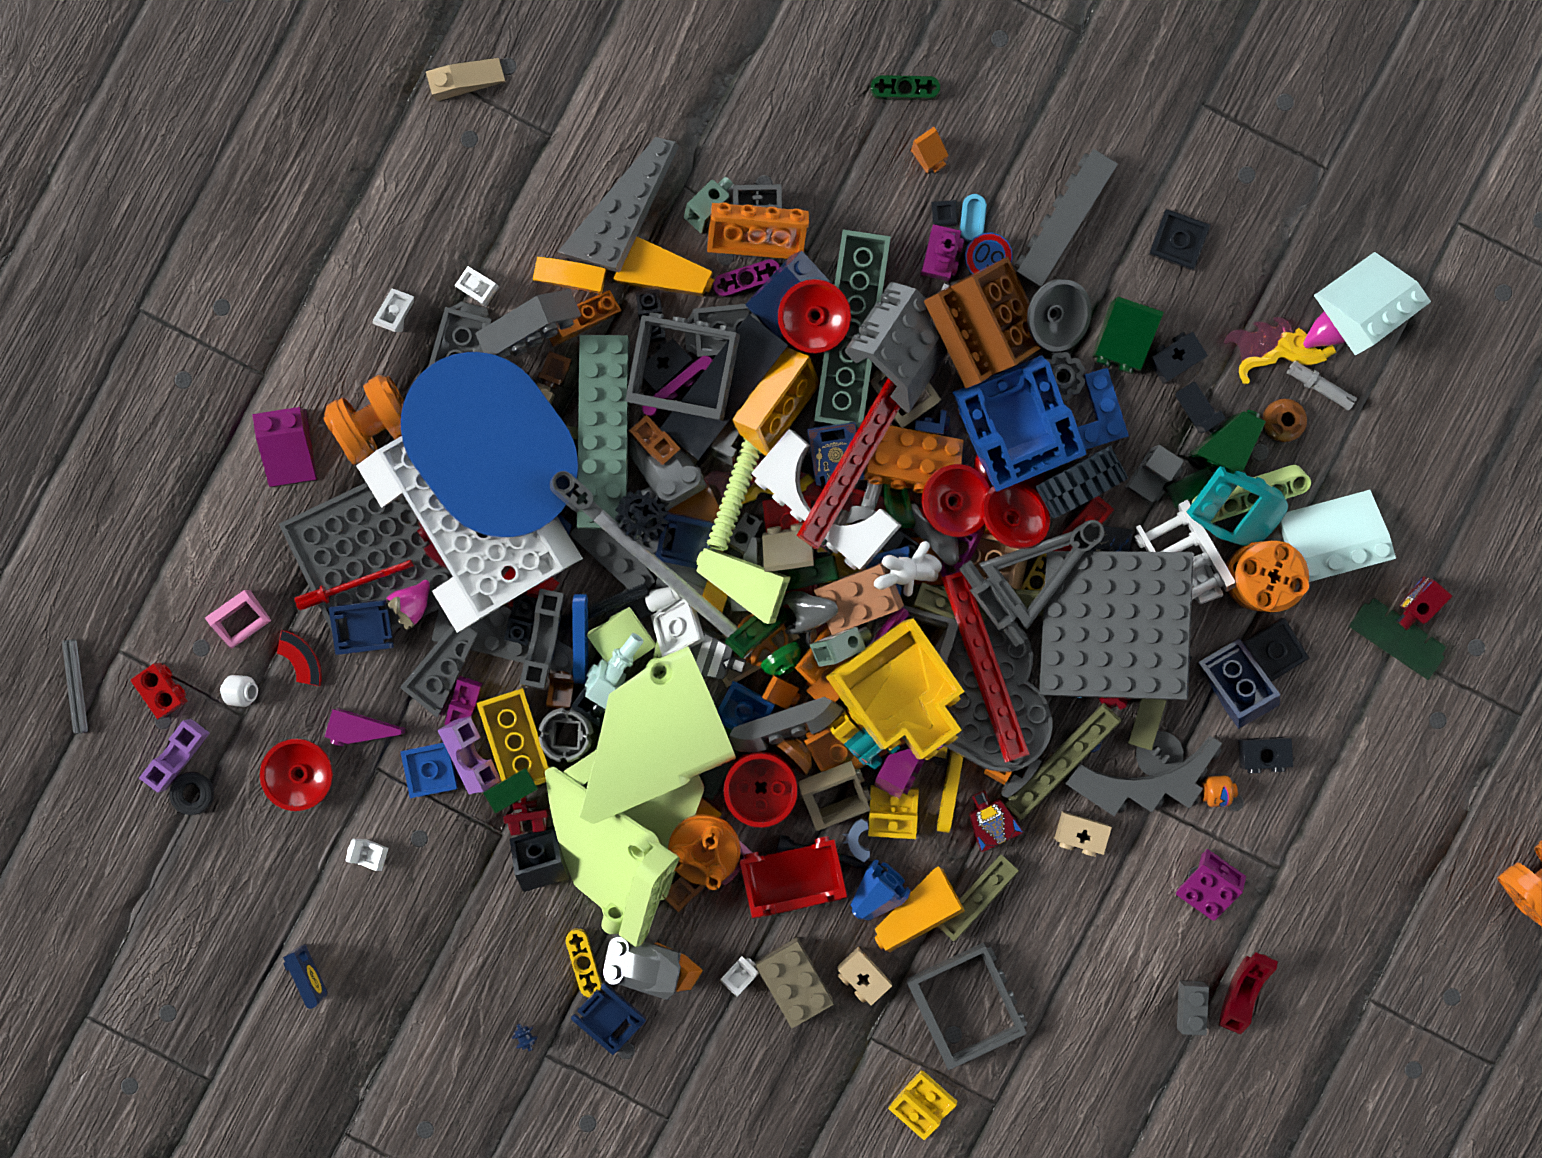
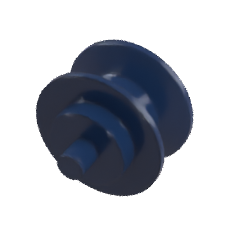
M521 1023L516 1025L518 1029L514 1031L515 1034L511 1037L519 1041L516 1048H522V1050L527 1048L528 1051L533 1050L532 1045L535 1044V1040L538 1038V1036H532L530 1033L533 1026L528 1027L526 1025L522 1027Z

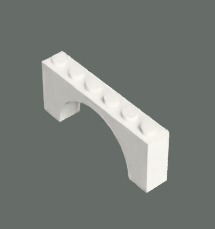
M789 429L751 474L756 477L754 482L763 490L767 488L774 493L772 498L782 506L784 504L792 509L790 514L801 522L806 520L811 511L803 497L800 486V470L810 445L795 431ZM879 509L870 518L857 524L847 526L833 524L825 537L828 541L826 546L836 554L838 552L842 553L846 557L844 562L852 569H864L902 525L885 510Z

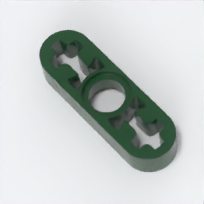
M879 75L872 80L870 91L876 99L933 100L939 94L940 83L932 76ZM879 82H884V86L891 87L892 82H896L894 87L895 94H891L892 89L887 88L884 89V93H879V89L875 88V86H878ZM902 82L910 83L912 91L908 94H902L898 89L899 84ZM916 82H920L919 87H926L927 83H931V86L936 88L932 90L931 94H927L926 89H919V94H915Z

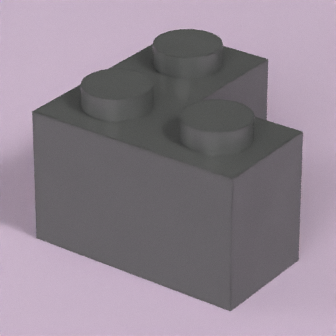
M1161 445L1152 447L1125 488L1147 503H1153L1154 500L1158 501L1165 492V489H1163L1165 483L1176 480L1181 474L1183 468L1180 466L1184 461Z

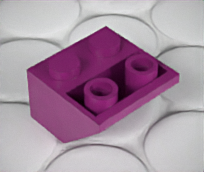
M910 749L888 755L874 786L900 799L903 793L908 794L916 778L912 774L913 772L919 773L925 758L917 759Z

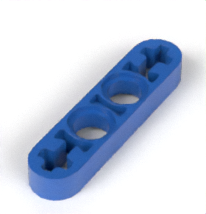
M574 594L572 607L574 684H585L588 680L587 673L589 670L587 637L588 596L587 594Z

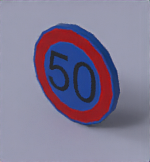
M992 232L982 233L974 237L968 244L965 252V263L972 274L1007 256L1012 263V248L1009 242L1001 235Z

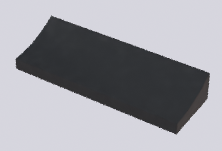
M750 314L746 316L735 330L736 333L740 334L724 421L672 411L660 427L663 432L665 431L698 460L788 346L787 343ZM730 340L725 343L680 402L717 408Z

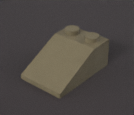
M803 523L792 524L791 529L781 530V526L767 528V532H763L765 572L814 566V548L796 536Z

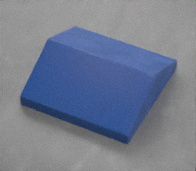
M733 681L717 712L722 724L733 730L736 726L769 716L775 704L762 698L760 694Z

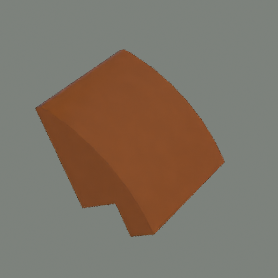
M1008 256L924 300L965 388L976 385L991 375L1018 364L1042 348L1030 335L1027 325V313L1030 302Z

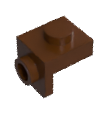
M549 351L543 369L538 374V377L543 380L541 384L555 389L556 385L563 387L573 360Z
M565 671L550 673L547 708H565V710H570L575 689L573 675Z

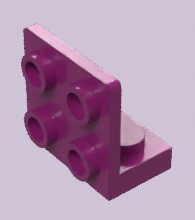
M1206 849L1201 855L1198 869L1177 889L1176 895L1215 921L1243 893L1246 876L1209 849Z

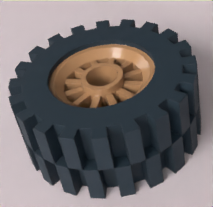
M1109 446L1036 486V489L1054 519L1128 479V476L1112 447Z

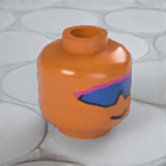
M1226 775L1208 776L1200 786L1203 788L1201 799L1210 807H1228L1232 804L1233 799L1238 796L1236 783H1232L1230 777Z

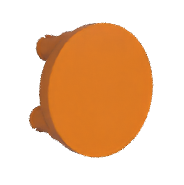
M697 814L681 821L673 830L668 844V850L680 857L674 871L684 879L695 884L706 885L711 890L719 888L721 883L733 873L741 854L740 841L733 827L725 820L710 814Z

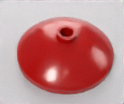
M819 279L802 281L791 287L780 302L778 309L780 330L785 339L801 351L808 353L828 351L844 339L850 327L851 310L849 302L843 292L830 282ZM813 311L820 313L818 320L812 318Z
M963 464L944 466L935 471L924 486L922 494L924 514L932 527L944 535L963 537L973 534L985 524L982 516V501L990 487L982 474L970 466ZM950 497H952L954 500V504L952 506L948 502Z
M1019 482L997 492L994 486H992L983 498L982 516L989 532L1002 544L1015 549H1027L1037 545L1046 536L1050 526L1049 511L1041 496L1030 486Z
M289 739L278 743L268 751L260 767V783L265 795L273 804L289 811H303L320 803L329 792L333 780L332 765L327 754L318 745L305 739ZM298 769H301L304 772V776L302 778L297 776Z

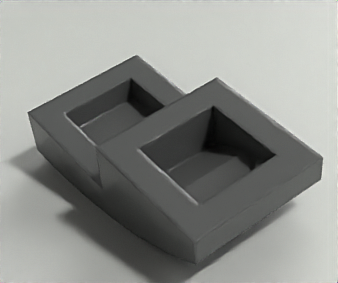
M1037 759L1029 766L1023 768L1020 776L1011 773L1001 794L1008 798L1021 789L1034 775L1042 761Z

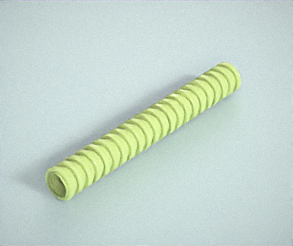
M743 438L745 442L741 444L742 449L738 452L740 456L736 458L737 463L734 464L735 470L731 472L733 477L729 478L730 484L726 486L728 490L724 492L725 497L721 500L723 504L719 506L721 511L717 512L718 518L714 520L716 525L712 526L713 532L709 534L711 539L707 540V544L711 548L719 551H726L728 549L727 544L731 541L729 537L733 535L734 523L738 521L736 516L740 515L739 509L743 506L741 502L745 501L744 495L748 492L746 488H749V481H752L751 473L754 471L753 468L757 467L756 461L760 458L758 454L761 452L745 438Z

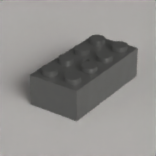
M566 289L537 295L475 334L483 353L497 355L504 359L510 357L511 354L517 357L527 352L526 348H533L542 344L543 338L548 339L557 335L558 329L563 330L573 326V321L579 318L581 313L571 290Z

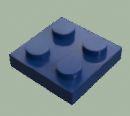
M443 742L400 751L410 798L458 788L454 764Z

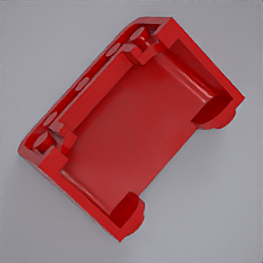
M829 836L815 839L816 844L767 856H759L758 852L745 854V859L740 860L752 918H761L846 899L847 894L835 840H829Z

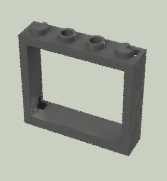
M650 312L649 316L642 315L625 402L724 421L740 334L734 332V328L720 325V329L710 328L711 323L697 321L696 325L688 324L687 319L673 316L671 321L663 319V314ZM653 326L730 340L716 409L640 394Z
M904 605L903 608L909 612L906 619L914 618L916 622L947 630L939 656L948 667L959 633L957 621ZM881 617L871 620L867 626H863L869 629L872 637L871 640L864 643L865 647L875 637Z
M984 942L906 978L907 984L948 1071L1027 1034L1024 1026L1028 1025L1022 1012H1016L1014 1005L1017 1004V1000L1012 990L1007 992L1003 984L1007 982V979L1001 968L996 969L993 961L997 960L992 948H986ZM981 954L1014 1025L952 1054L919 983Z

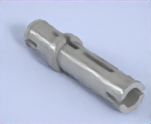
M1296 360L1290 365L1287 374L1303 382L1306 388H1313L1346 410H1350L1354 405L1357 397L1352 396L1321 377L1318 371H1311Z

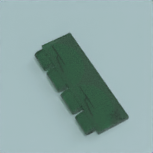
M1373 598L1369 605L1364 603L1348 627L1426 680H1429L1445 658L1441 654L1445 651L1446 646L1433 637H1430L1425 644L1424 641L1427 639L1428 634L1414 624L1408 630H1405L1396 622L1401 615L1394 610H1391L1387 616H1384L1389 607L1376 598Z

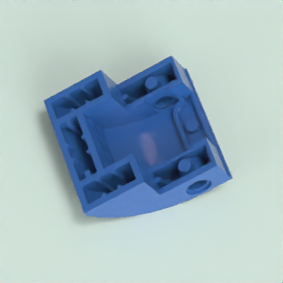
M1042 355L990 376L976 385L968 388L964 387L953 392L974 449L996 492L1087 455L1073 413L1064 405L1050 363Z

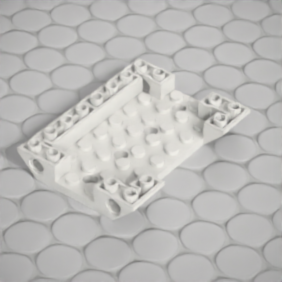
M402 436L378 449L357 465L358 470L381 508L404 495L453 577L432 592L457 633L539 583H543L583 559L558 517L543 528L524 536L508 538L488 536L480 538L475 531L457 522L446 511L411 463L405 451ZM510 566L514 568L516 575L512 580H506L502 577L501 571L504 567Z

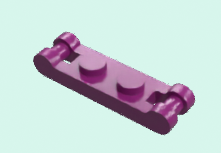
M709 356L700 357L653 397L674 401L679 396L677 392L683 387L685 389L690 388L697 381L695 377L704 372L712 359ZM642 406V411L645 415L652 418L657 415L658 408Z

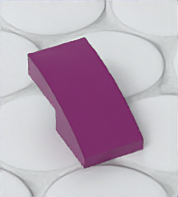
M459 676L444 725L456 719L469 716L472 719L482 687L481 682Z

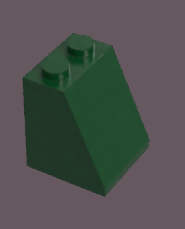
M1117 296L1109 304L1092 357L1097 359V363L1104 366L1117 365L1120 367V371L1128 374L1140 371L1164 312Z
M1252 410L1234 414L1222 424L1221 428L1210 434L1195 447L1188 457L1215 470L1222 466L1226 472L1234 474L1236 471L1243 472L1266 421L1260 419L1261 415Z

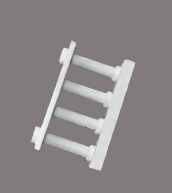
M1188 500L1179 504L1180 512L1177 513L1176 517L1145 533L1141 525L1136 527L1137 535L1134 538L1139 547H1145L1147 552H1156L1150 543L1151 540L1181 524L1183 526L1188 525L1191 530L1189 537L1160 552H1181L1192 545L1200 546L1203 553L1200 558L1194 560L1193 572L1206 565L1207 567L1212 566L1215 574H1213V578L1192 588V599L1217 586L1219 588L1223 586L1226 592L1235 588L1236 582L1206 530L1187 514L1186 511L1191 506Z

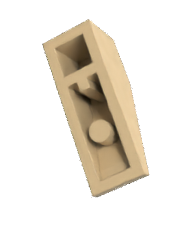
M499 58L452 64L426 71L430 89L436 101L505 82Z

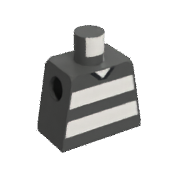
M706 626L701 627L705 640L693 646L692 655L701 675L724 679L729 669L742 673L746 659L734 656L735 652L725 643L726 637Z

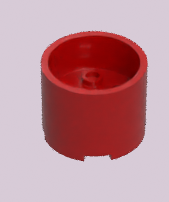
M769 750L746 752L739 756L732 763L724 784V797L728 809L739 821L753 827H769L782 821L793 809L797 798V781L790 763L780 754ZM756 782H766V791L759 790L757 792L755 790L757 788Z

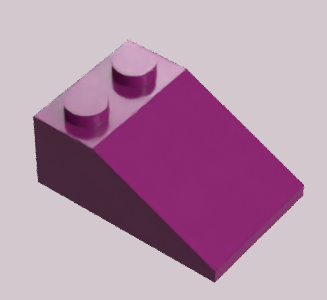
M302 407L252 414L256 441L269 487L317 480L307 410Z

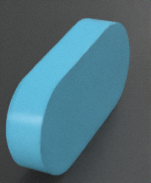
M978 194L967 196L962 204L959 230L961 231V238H964V241L968 243L974 237L984 233L987 204L985 199Z

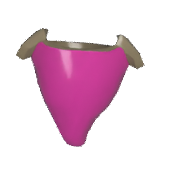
M1324 311L1312 325L1303 345L1305 348L1331 346L1345 343V340Z
M423 580L417 585L394 591L386 598L388 607L392 608L400 617L398 622L403 624L405 629L412 628L421 619L426 610L430 590L428 580Z

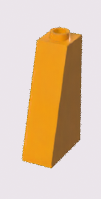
M637 236L620 272H616L613 278L616 283L702 297L705 291L710 292L715 280L712 278V271Z
M936 867L909 894L908 899L902 905L896 907L875 928L877 933L875 940L880 949L884 948L885 951L892 952L965 911L941 867Z

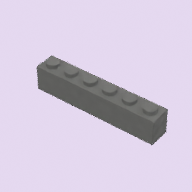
M1095 149L1090 154L1085 153L1078 163L1081 169L1077 175L1072 173L1065 184L1068 187L1064 195L1059 194L1052 206L1056 209L1051 216L1046 214L1041 222L1040 227L1043 228L1039 236L1033 235L1027 245L1030 248L1026 256L1021 254L1014 265L1017 268V277L1038 290L1041 288L1118 165L1116 162Z

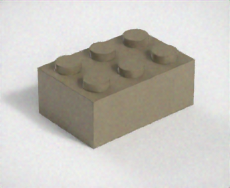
M798 937L756 960V967L791 1028L834 1005L832 996Z

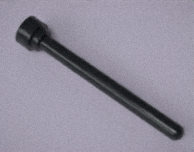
M780 834L776 853L807 847V845L794 843L790 836ZM838 853L841 864L867 870L868 866L873 862L869 860L863 862L856 857ZM878 863L883 868L881 873L888 872V869L881 865L882 863Z

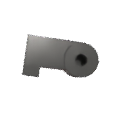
M732 416L711 445L712 456L732 466L737 458L736 447L744 438L739 434L733 422L734 416Z
M746 512L733 530V535L729 537L731 541L727 544L728 549L723 552L743 559L751 538H756L763 525V521Z

